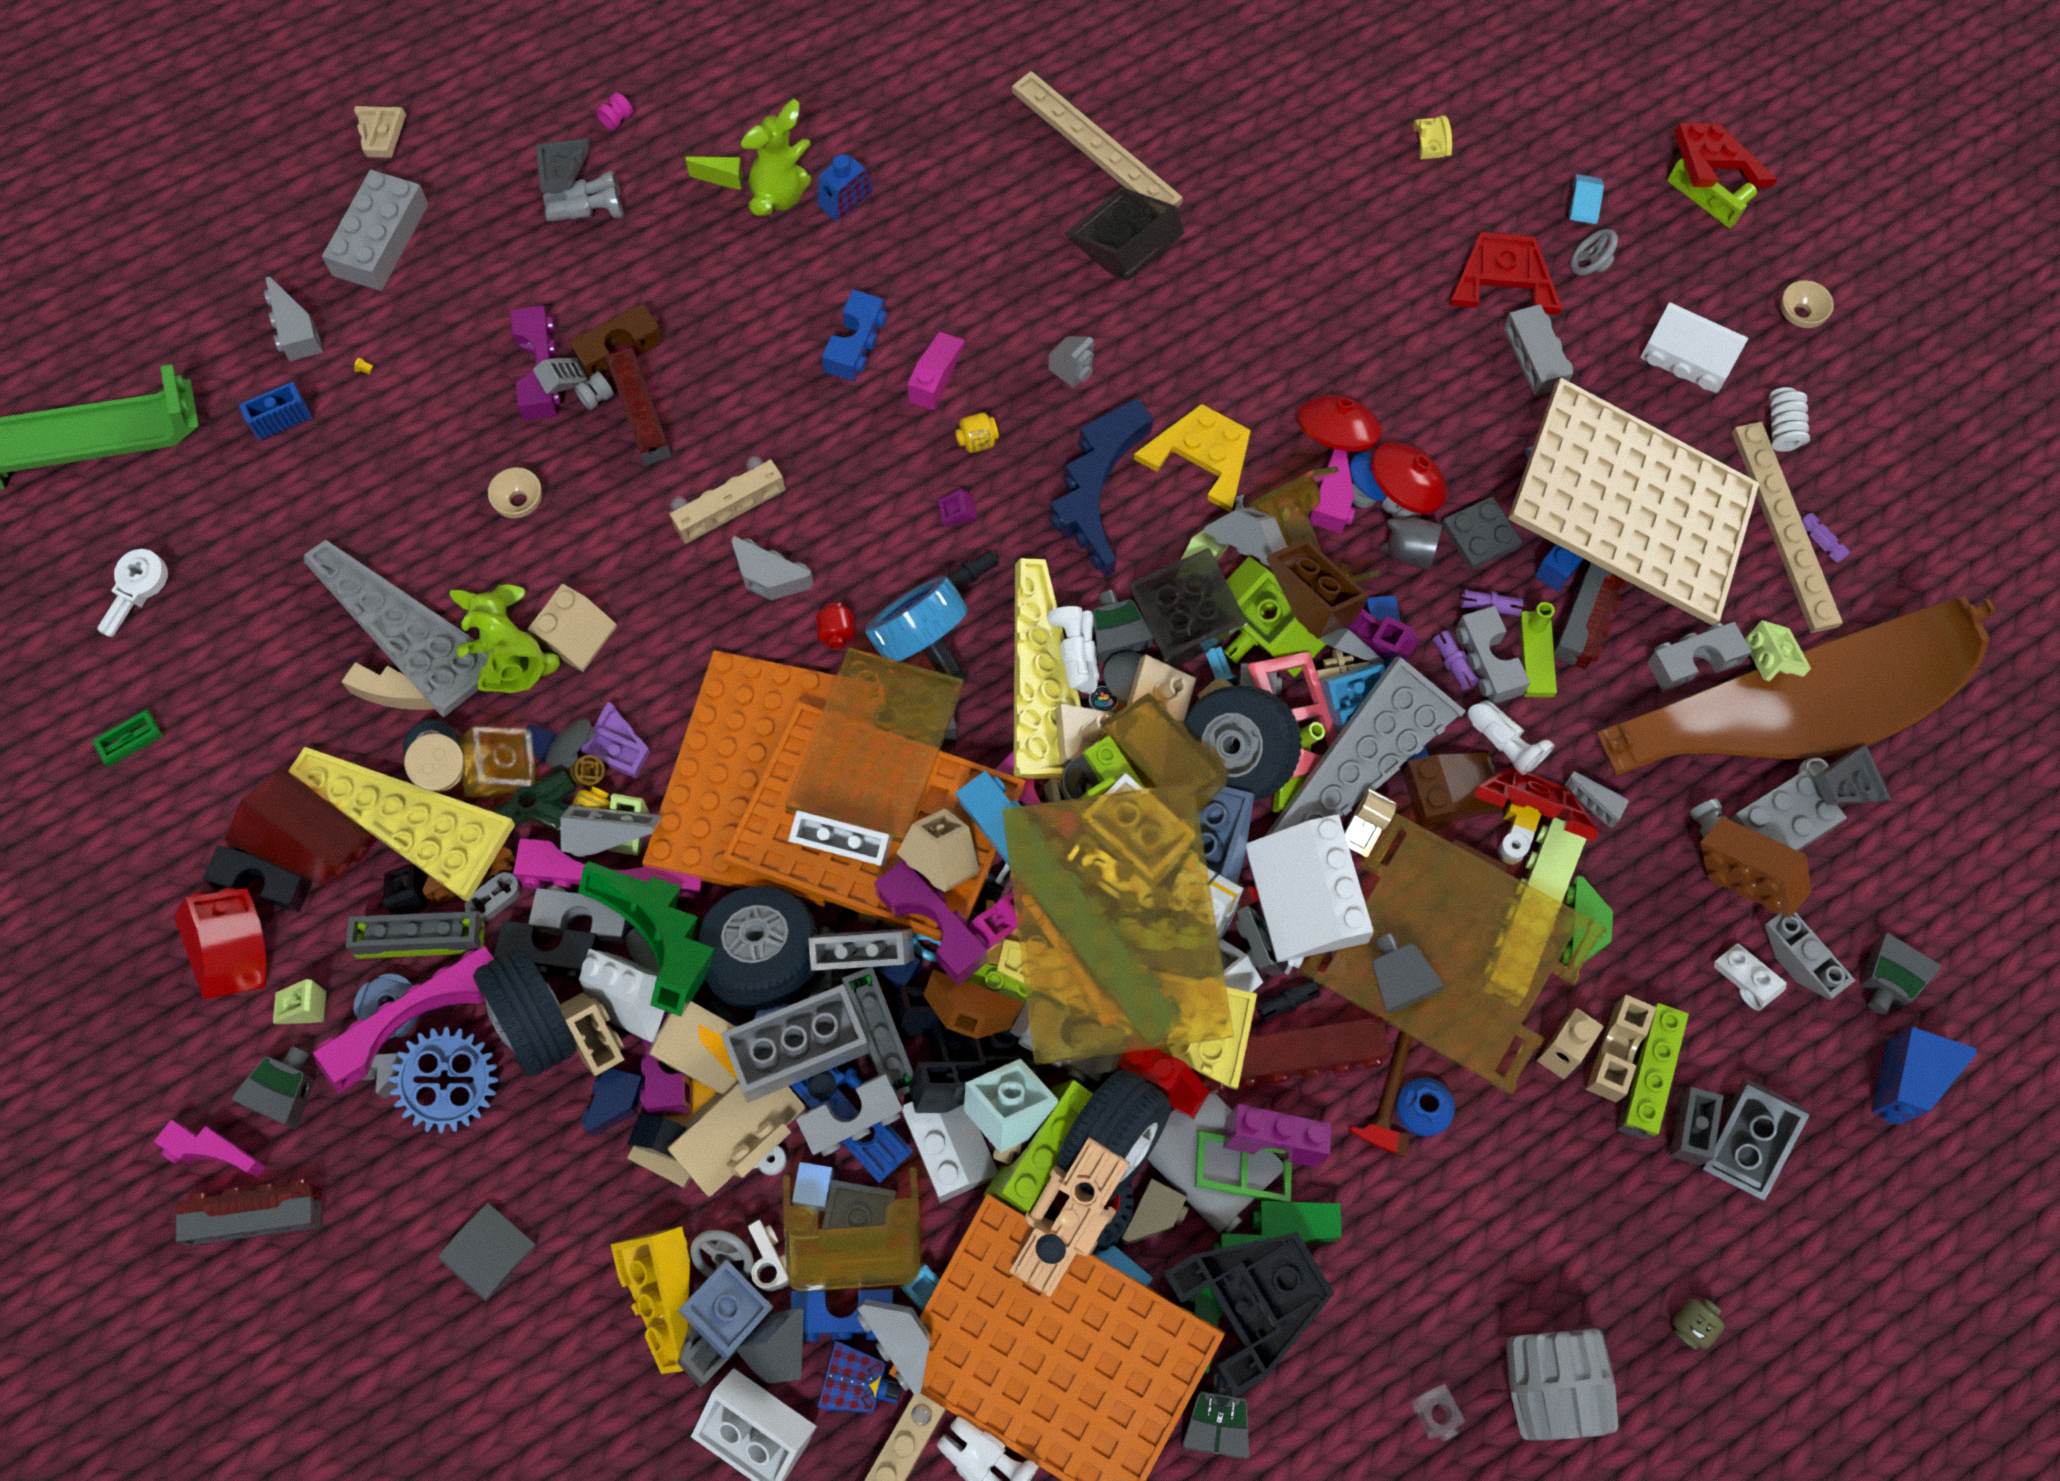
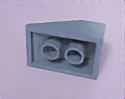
M1195 779L1182 823L1196 835V838L1172 871L1179 875L1191 860H1194L1216 873L1214 879L1221 875L1237 884L1245 860L1254 794Z

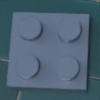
M726 1259L677 1311L726 1359L772 1310L773 1306Z

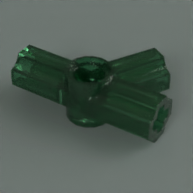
M561 767L532 786L519 787L511 799L494 808L491 812L511 818L515 823L513 830L527 821H535L561 833V816L569 806L559 801L577 790ZM536 799L532 807L523 808L527 800Z

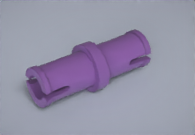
M1463 589L1461 597L1473 599V601L1460 599L1461 608L1482 610L1496 606L1498 613L1515 615L1517 617L1522 612V609L1510 607V605L1523 606V598L1502 596L1498 595L1495 591L1482 593Z
M1444 631L1441 634L1446 644L1443 643L1439 634L1434 637L1433 642L1445 659L1444 665L1446 669H1451L1461 689H1469L1470 687L1465 677L1467 676L1472 686L1479 679L1466 661V653L1460 651L1450 631Z

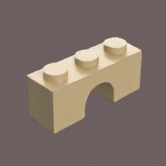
M1625 995L1615 1004L1586 1090L1613 1102H1618L1627 1095L1637 1066L1633 1064L1634 1056L1641 1041L1648 1034L1657 1007Z

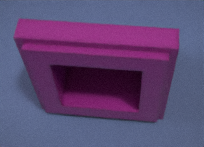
M962 488L938 499L944 526L971 522L977 519L973 496Z

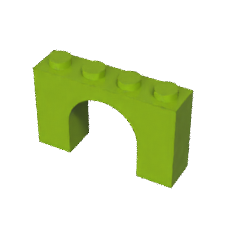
M1075 1080L1052 1086L1050 1091L1058 1099V1104L1042 1122L1034 1138L1017 1160L1009 1166L1000 1167L983 1196L986 1197L990 1193L1021 1212H1029L1049 1181L1052 1168L1057 1165L1061 1146L1081 1110L1093 1096V1093Z

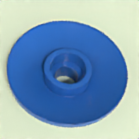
M1368 452L1356 454L1351 459L1349 465L1353 482L1367 497L1383 502L1387 496L1376 483L1371 471V458L1373 454Z

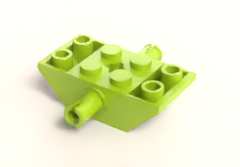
M1250 556L1209 598L1215 606L1241 629V634L1224 650V653L1235 664L1253 645H1259L1273 659L1309 651L1313 659L1327 645L1309 633L1296 619L1274 574ZM1267 610L1270 612L1276 610V616L1273 619L1269 618L1267 620L1265 612ZM1302 667L1286 671L1295 678L1302 671Z

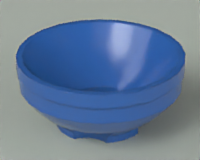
M1423 1077L1409 1081L1402 1087L1396 1098L1395 1108L1399 1121L1409 1132L1418 1136L1431 1137L1440 1134L1447 1129L1454 1117L1455 1103L1451 1092L1443 1083L1433 1078ZM1429 1094L1436 1098L1438 1107L1435 1112L1429 1113L1420 1107L1419 1101L1422 1095Z

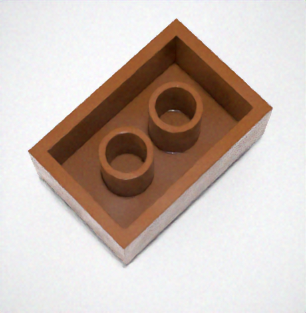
M1723 816L1700 842L1707 876L1713 884L1733 890L1745 900L1758 902L1772 913H1780L1791 918L1812 892L1806 854Z

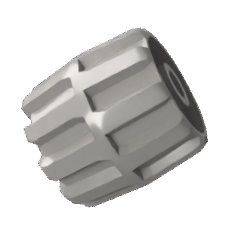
M1584 1329L1511 1336L1507 1339L1509 1389L1519 1432L1523 1439L1533 1441L1572 1439L1607 1435L1617 1431L1618 1414L1615 1380L1604 1335L1601 1330Z

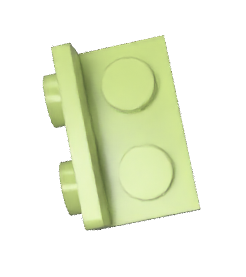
M1761 620L1745 639L1752 651L1750 655L1763 680L1771 681L1779 671L1804 677L1811 669L1789 628Z

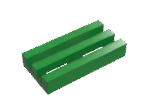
M146 709L91 741L103 763L107 767H111L162 738L164 735L153 720L152 714ZM147 722V724L144 725L143 727H141V728L135 730V731L132 732V733L129 732V731L135 729L136 727L142 725L143 723ZM117 738L120 739L105 748L103 747Z

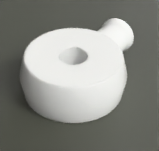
M777 1145L754 1168H759L766 1175H776L785 1168L787 1154L782 1147ZM775 1157V1161L770 1163L769 1158Z

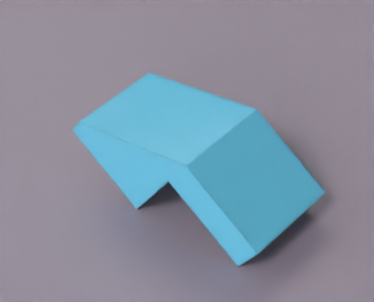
M1575 174L1572 184L1574 193L1568 211L1570 220L1597 224L1604 188L1601 178Z

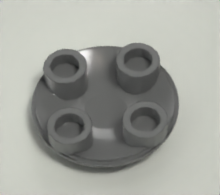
M1129 651L1117 653L1107 661L1102 672L1107 688L1118 698L1119 703L1123 706L1127 705L1140 657L1144 656L1140 653Z
M579 718L565 726L555 736L545 756V763L549 767L563 765L565 768H569L576 762L578 758L577 752L583 744L590 742L596 734V730L591 726L590 721L587 718Z

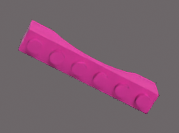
M520 839L513 874L519 883L526 888L536 889L544 885L557 886L566 891H571V888H579L585 864L577 862L561 852L551 841ZM647 866L629 870H614L644 882H648L653 876L680 886L681 890L678 900L682 902H694L695 898L704 899L706 881H702L701 878Z
M483 946L477 951L474 949L467 952L458 963L450 968H441L432 976V979L422 985L416 984L405 992L403 997L395 1002L383 1004L368 1019L358 1020L347 1028V1032L339 1037L329 1038L322 1042L317 1050L313 1052L316 1064L335 1091L339 1094L366 1077L382 1045L397 1029L409 1020L426 1011L445 1005L461 1003L481 1004L484 1002L473 975L478 967L484 964L487 965L489 961L494 959L487 948Z

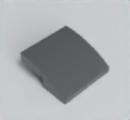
M487 1203L450 1241L438 1256V1260L486 1302L511 1278V1273L535 1251L536 1244Z

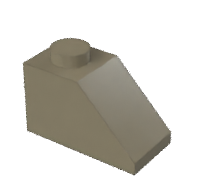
M1151 1179L1121 1243L1128 1246L1170 1232L1174 1224L1181 1226L1189 1210L1188 1207L1184 1206L1187 1197Z

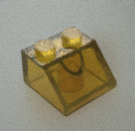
M472 726L459 739V746L465 758V771L463 774L464 796L498 797L532 789L537 786L531 729Z

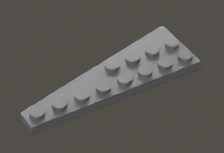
M324 540L304 554V563L440 715L445 717L478 691L477 680L481 667L486 665L487 654L468 653L460 658L455 652L460 643L475 639L327 540Z
M1396 656L1265 836L1313 819L1337 814L1340 817L1342 815L1346 816L1352 811L1351 808L1363 798L1368 788L1375 791L1400 769L1399 767L1412 755H1417L1424 749L1423 746L1436 735L1443 733L1446 730L1445 727L1458 716L1461 717L1465 710L1403 658Z

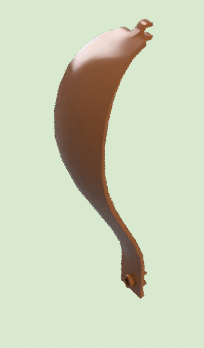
M1965 596L1942 602L1802 652L1811 667L1804 677L1779 671L1771 681L1763 680L1757 669L1660 709L1598 731L1596 734L1616 776L1657 760L1680 754H1724L1776 759H1805L1850 752L1855 747L1865 744L1869 745L1886 739L1919 722L1944 705L1962 689L1983 661L1990 638L1982 622L1993 615L1996 609L1990 599L1985 600L1984 604L1977 608L1974 605H1970Z

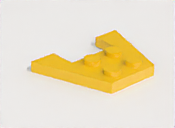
M1201 404L1134 453V460L1158 472L1171 452L1182 456L1219 477L1208 493L1207 499L1221 508L1232 512L1251 430Z

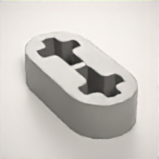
M499 873L476 890L469 902H465V911H476V903L481 902L485 904L486 910L483 913L476 912L484 923L491 920L520 896L521 885L511 873ZM504 882L508 885L510 884L511 891L507 894L502 891L500 886Z

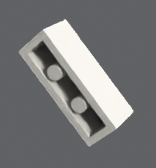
M797 810L788 841L885 867L893 836Z

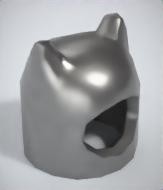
M1414 517L1389 519L1387 526L1392 531L1389 536V542L1381 545V551L1391 555L1401 564L1430 571L1442 524Z

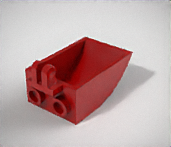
M225 888L217 893L204 894L197 892L185 897L174 914V918L203 999L265 988L266 952L264 937L248 888L237 890Z

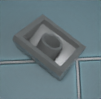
M792 1309L767 1314L736 1348V1351L762 1384L801 1380L804 1309Z

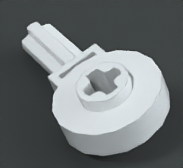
M136 549L128 552L118 561L114 570L116 584L111 592L117 595V598L97 627L100 633L113 637L133 605L141 608L147 598L157 594L164 587L168 578V568L164 560L150 550Z

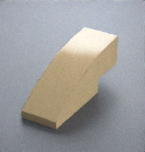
M355 662L341 681L351 694L376 704L411 710L435 709L404 674L389 666L384 669L381 675H378Z

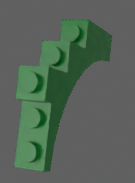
M588 861L583 867L578 893L594 899L619 913L645 938L656 958L659 973L650 1006L681 1017L708 975L715 949L692 940L698 917L676 909L681 887L653 876L648 882H644Z
M1261 1201L1258 1205V1210L1252 1211V1229L1258 1230V1235L1221 1234L1219 1243H1213V1250L1297 1232L1305 1245L1337 1242L1342 1237L1341 1203ZM1208 1288L1179 1304L1192 1305L1193 1310H1189L1190 1312L1217 1327L1222 1312ZM1209 1363L1208 1367L1206 1368V1370H1205V1372H1204L1203 1375H1206L1207 1373H1209L1210 1363Z

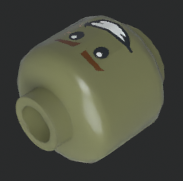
M1706 1298L1702 1303L1696 1299H1689L1673 1318V1324L1676 1327L1674 1333L1694 1350H1697L1698 1347L1708 1349L1725 1328L1724 1322L1718 1317L1722 1311Z

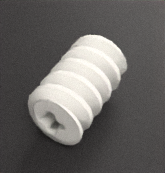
M1783 387L1775 389L1769 395L1771 401V430L1773 431L1771 433L1772 448L1780 452L1792 451L1810 441V435L1807 433L1809 431V425L1807 424L1809 417L1806 414L1808 411V405L1806 404L1807 395L1797 392L1793 388Z

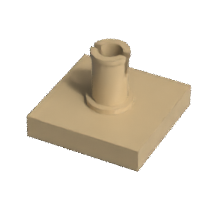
M1148 655L1140 657L1125 711L1135 716L1171 721V732L1174 734L1180 733L1196 678Z
M1060 704L1055 708L1060 764H1068L1072 759L1081 756L1085 750L1109 735L1116 744L1112 712Z

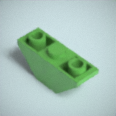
M1577 876L1568 885L1564 896V903L1568 904V914L1564 915L1562 922V933L1566 934V945H1562L1560 963H1564V974L1568 975L1602 951L1612 939L1613 911L1587 880L1581 876Z

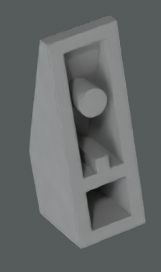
M570 805L561 816V852H568L574 856L583 857L654 833L661 822V815Z

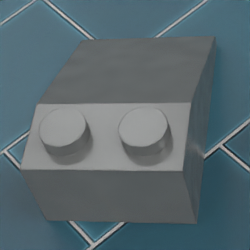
M1744 1077L1717 1133L1714 1157L1712 1160L1704 1163L1702 1169L1765 1201L1810 1116L1806 1107Z

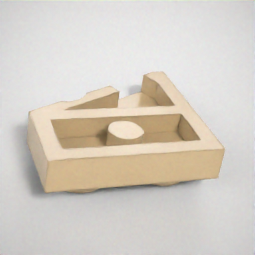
M355 106L354 111L359 120V125L357 126L359 134L362 136L361 145L363 152L367 157L392 158L406 117L402 107Z

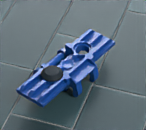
M834 1067L790 1085L810 1107V1110L828 1101L833 1112L840 1118L850 1119L860 1113L840 1092L848 1084L858 1095L856 1088L864 1082L856 1075L858 1071L854 1067L849 1068L843 1074ZM878 1122L869 1127L875 1130V1136L870 1142L853 1141L849 1137L839 1142L840 1146L844 1144L880 1184L913 1153V1150L889 1124L882 1126L881 1122Z

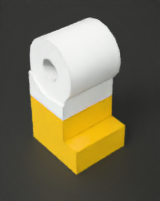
M1512 803L1508 806L1503 819L1510 821L1511 824L1507 835L1498 846L1497 851L1499 858L1506 864H1517L1528 853L1541 816L1538 809L1530 806L1519 807Z

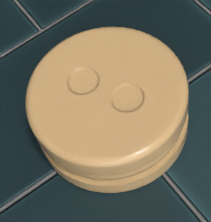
M435 733L426 734L416 739L409 746L405 754L404 766L408 777L417 787L440 793L453 788L461 780L465 771V758L458 744L450 737Z

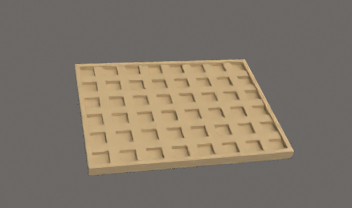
M1560 378L1554 385L1508 519L1713 626L1720 622L1759 482Z

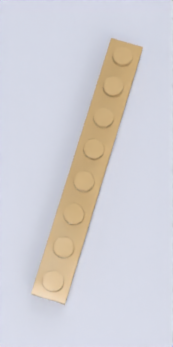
M1032 71L1012 86V93L1162 219L1166 218L1182 204L1183 197Z
M1758 422L1735 427L1732 435L1749 478L1759 482L1756 496L1810 633L1838 628L1843 622L1763 423Z

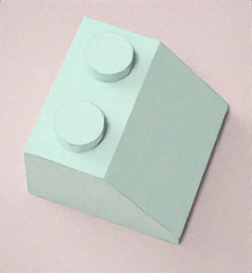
M1021 1059L965 1083L964 1112L1000 1153L1029 1140L1058 1104V1099Z

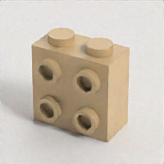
M582 992L560 1004L562 1008L560 1011L576 1042V1050L582 1062L594 1076L624 1060L620 1053V1050L624 1049V1045L617 1032H613L610 1025L605 1024L610 1018L603 1005L599 1004L595 997L590 999Z

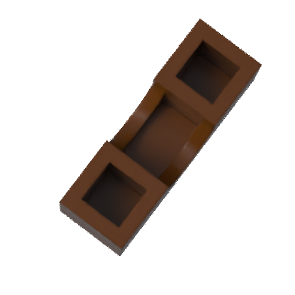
M644 304L628 309L622 315L603 322L599 327L587 333H582L569 342L574 357L578 359L589 380L590 376L596 372L604 375L610 371L607 363L612 361L610 352L618 345H631L640 356L664 343L659 326Z

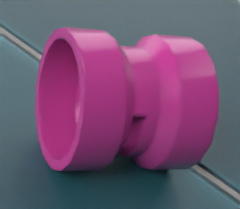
M618 92L609 97L607 104H601L596 109V115L599 120L612 131H615L620 126L621 120L628 119L634 113L628 100Z

